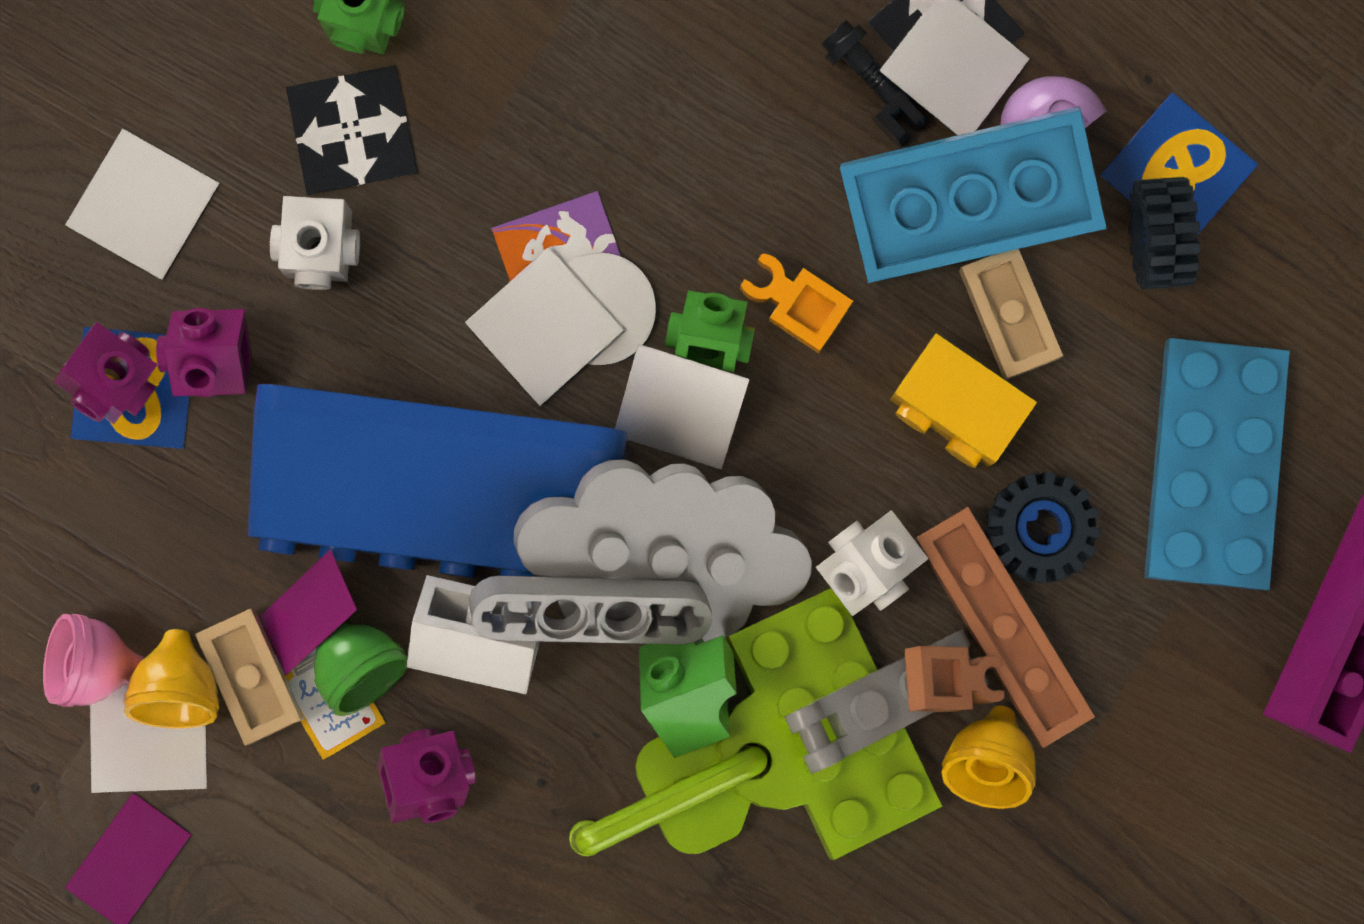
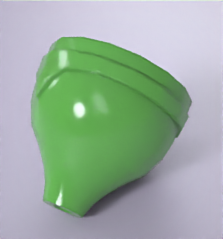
M343 622L316 647L314 682L327 707L335 715L343 717L354 714L374 703L396 685L407 670L408 656L405 654L404 649L398 643H395L385 632L368 625Z

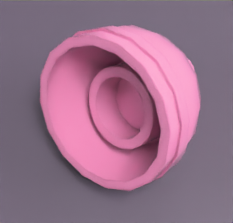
M62 614L54 624L46 646L43 664L45 696L49 703L63 707L92 705L103 701L113 692L129 683L131 675L144 657L132 651L121 640L116 631L106 623L80 614Z

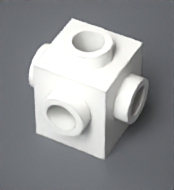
M283 196L281 225H273L271 229L270 257L272 261H279L278 269L288 279H295V287L309 290L331 289V281L348 282L349 265L357 266L359 262L360 232L359 229H351L352 210L344 199ZM320 241L316 248L311 249L313 244Z
M891 510L865 530L857 520L830 540L828 543L835 553L816 566V568L851 615L854 616L872 602L881 611L907 592L909 588L902 579L928 560V557Z

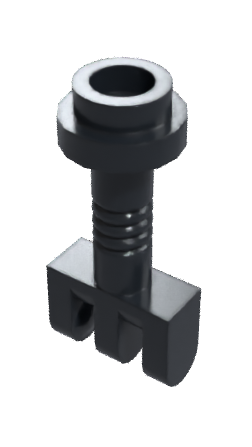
M845 20L822 42L821 46L828 52L825 58L832 66L842 58L858 76H861L862 80H865L869 88L873 89V92L886 106L872 120L894 144L902 148L911 138L896 120L902 117L917 132L928 122L913 105L916 100L879 71L882 68L879 67L880 64L875 62V58L859 42L867 32L860 25L854 28L848 20Z

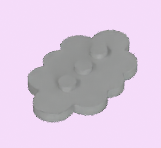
M624 459L607 460L591 468L582 477L574 498L548 497L531 504L519 516L514 527V545L521 562L532 574L539 577L673 580L697 584L705 592L712 611L713 622L709 631L702 637L704 642L721 635L726 638L736 633L745 625L753 605H780L794 599L805 588L811 576L812 560L808 549L792 530L775 525V509L766 491L756 481L743 476H730L709 484L706 477L697 468L687 464H670L649 476L638 464ZM557 600L564 616L569 617L575 612L577 604L570 600ZM628 601L618 602L607 610L605 616L615 621L626 620L637 612L639 606ZM657 604L650 605L652 619L655 618L653 608H658ZM682 607L680 614L673 617L675 619L683 618L686 610H690L692 607Z

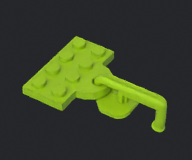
M832 588L725 638L733 650L734 658L751 694L733 706L729 712L730 737L676 758L673 757L660 737L649 741L640 750L635 764L636 776L646 798L596 822L591 820L579 821L571 829L569 841L576 853L582 856H592L659 824L665 839L674 849L686 854H699L736 837L742 830L751 803L758 807L786 810L804 805L829 860H836L941 808L942 805L905 727L813 774L810 773L803 758L804 755L808 754L798 732L791 733L784 716L877 670L851 613ZM827 717L821 720L830 742L837 739ZM748 743L757 744L758 746L762 747L763 750L760 749L759 747H751V746L746 745V744H748ZM767 766V769L764 772V774L760 776L761 772H763Z

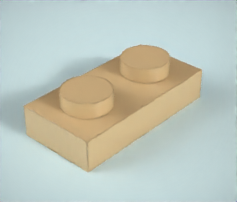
M1019 249L990 255L960 268L959 273L1005 381L1063 357Z
M250 608L195 634L245 746L304 720L255 609Z

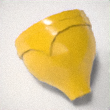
M179 629L166 631L159 645L140 661L130 677L127 692L124 695V713L127 718L140 724L169 729L202 727L215 721L219 709L217 683L209 665L195 650L189 632Z
M995 706L983 719L965 726L956 735L942 762L943 782L950 791L963 800L981 807L994 809L1015 808L1028 801L1036 783V761L1032 744L1019 728L1015 712L1006 706Z

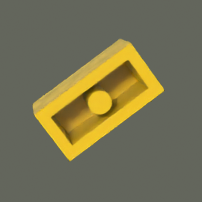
M937 333L930 340L890 398V401L899 406L895 413L899 419L923 434L930 427L949 440L945 449L951 455L972 468H976L979 462L986 467L996 463L1037 403Z

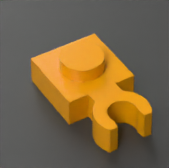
M761 254L757 264L771 273V284L767 287L759 288L744 279L740 290L748 299L754 302L764 303L771 301L777 305L769 321L819 354L852 305L853 300L804 268L793 282L785 277L783 266L775 257Z

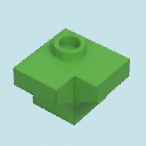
M723 635L706 642L701 638L687 644H645L640 646L641 712L673 757H679L730 737L727 699L737 694L734 654Z

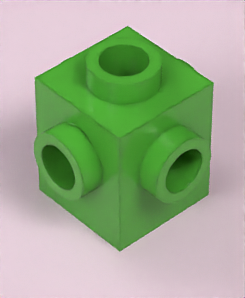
M314 0L313 11L319 14L317 19L326 36L330 38L329 42L341 49L359 54L364 53L366 49L384 55L390 36L396 37L399 32L405 12V2L402 0H364L363 4L358 7H350L352 0Z
M688 290L683 314L671 312L665 348L675 349L676 356L734 374L736 361L749 362L754 336V327L743 326L747 301L731 299L719 293L705 294Z

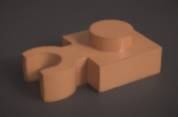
M917 646L904 649L909 712H959L973 709V704L981 705L999 702L1005 698L1004 691H993L985 683V672L987 669L1002 667V661L997 656L988 655L969 659L968 647Z

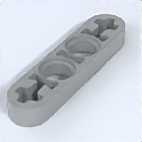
M494 576L480 581L472 589L469 596V606L474 628L483 637L497 641L687 644L701 639L709 631L713 622L712 611L705 592L697 584L688 581ZM557 600H570L577 604L575 612L565 619L556 620L544 615L545 609ZM528 601H531L533 616H525L524 614L528 613L526 604ZM628 601L639 606L637 612L626 620L615 621L605 616L607 610L618 602ZM496 602H507L508 605L503 606L501 614H490V611L494 610ZM657 604L658 608H653L655 618L652 619L650 605ZM682 607H692V609L686 610L683 618L675 619L673 617L680 614Z

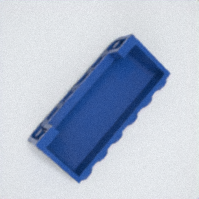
M258 384L253 419L247 536L259 539L258 550L294 555L296 544L320 547L318 558L324 556L331 549L335 560L355 563L356 552L379 554L378 566L415 570L416 559L440 562L439 574L475 578L476 567L500 570V576L536 577V575L523 566L514 545V527L519 516L531 504L544 498H574L582 477L591 468L607 460H626L629 444L627 432L587 424L281 385Z

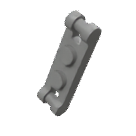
M961 629L927 646L969 647L971 643L964 629ZM905 657L787 714L784 718L791 733H799L808 752L803 758L810 773L813 774L933 712H909ZM985 675V683L989 685L990 683ZM826 717L837 738L831 742L821 723V720Z

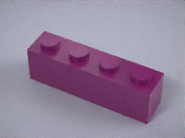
M1363 494L1263 713V716L1310 739L1349 753L1352 752L1364 726Z

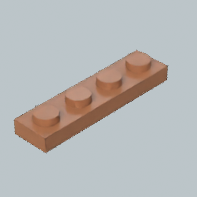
M969 507L914 538L928 557V564L983 655H993L1001 659L1002 667L992 668L1039 748H1045L1095 718Z

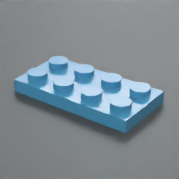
M1080 106L852 160L840 165L868 283L1107 229Z
M1169 338L1165 341L1144 578L1259 591L1270 590L1289 350Z

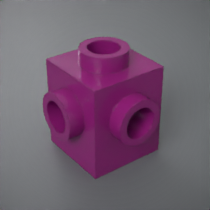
M192 308L187 311H172L166 336H159L157 339L156 356L159 371L168 372L173 396L213 397L216 395L246 394L253 355L245 309L209 310L207 308Z
M95 322L61 368L53 383L73 396L70 400L71 404L85 416L97 422H101L105 418L115 424L125 410L136 416L156 389V386L147 381V379L158 364L148 358L150 352L139 340L123 332L116 336L104 326ZM106 374L112 376L114 380L110 379Z
M434 729L417 730L403 736L399 744L383 747L380 750L377 769L392 824L421 817L422 823H434L448 819L457 814L458 807L464 805L470 789L469 785L475 784V771L471 755L467 748L458 749L454 731L436 735Z

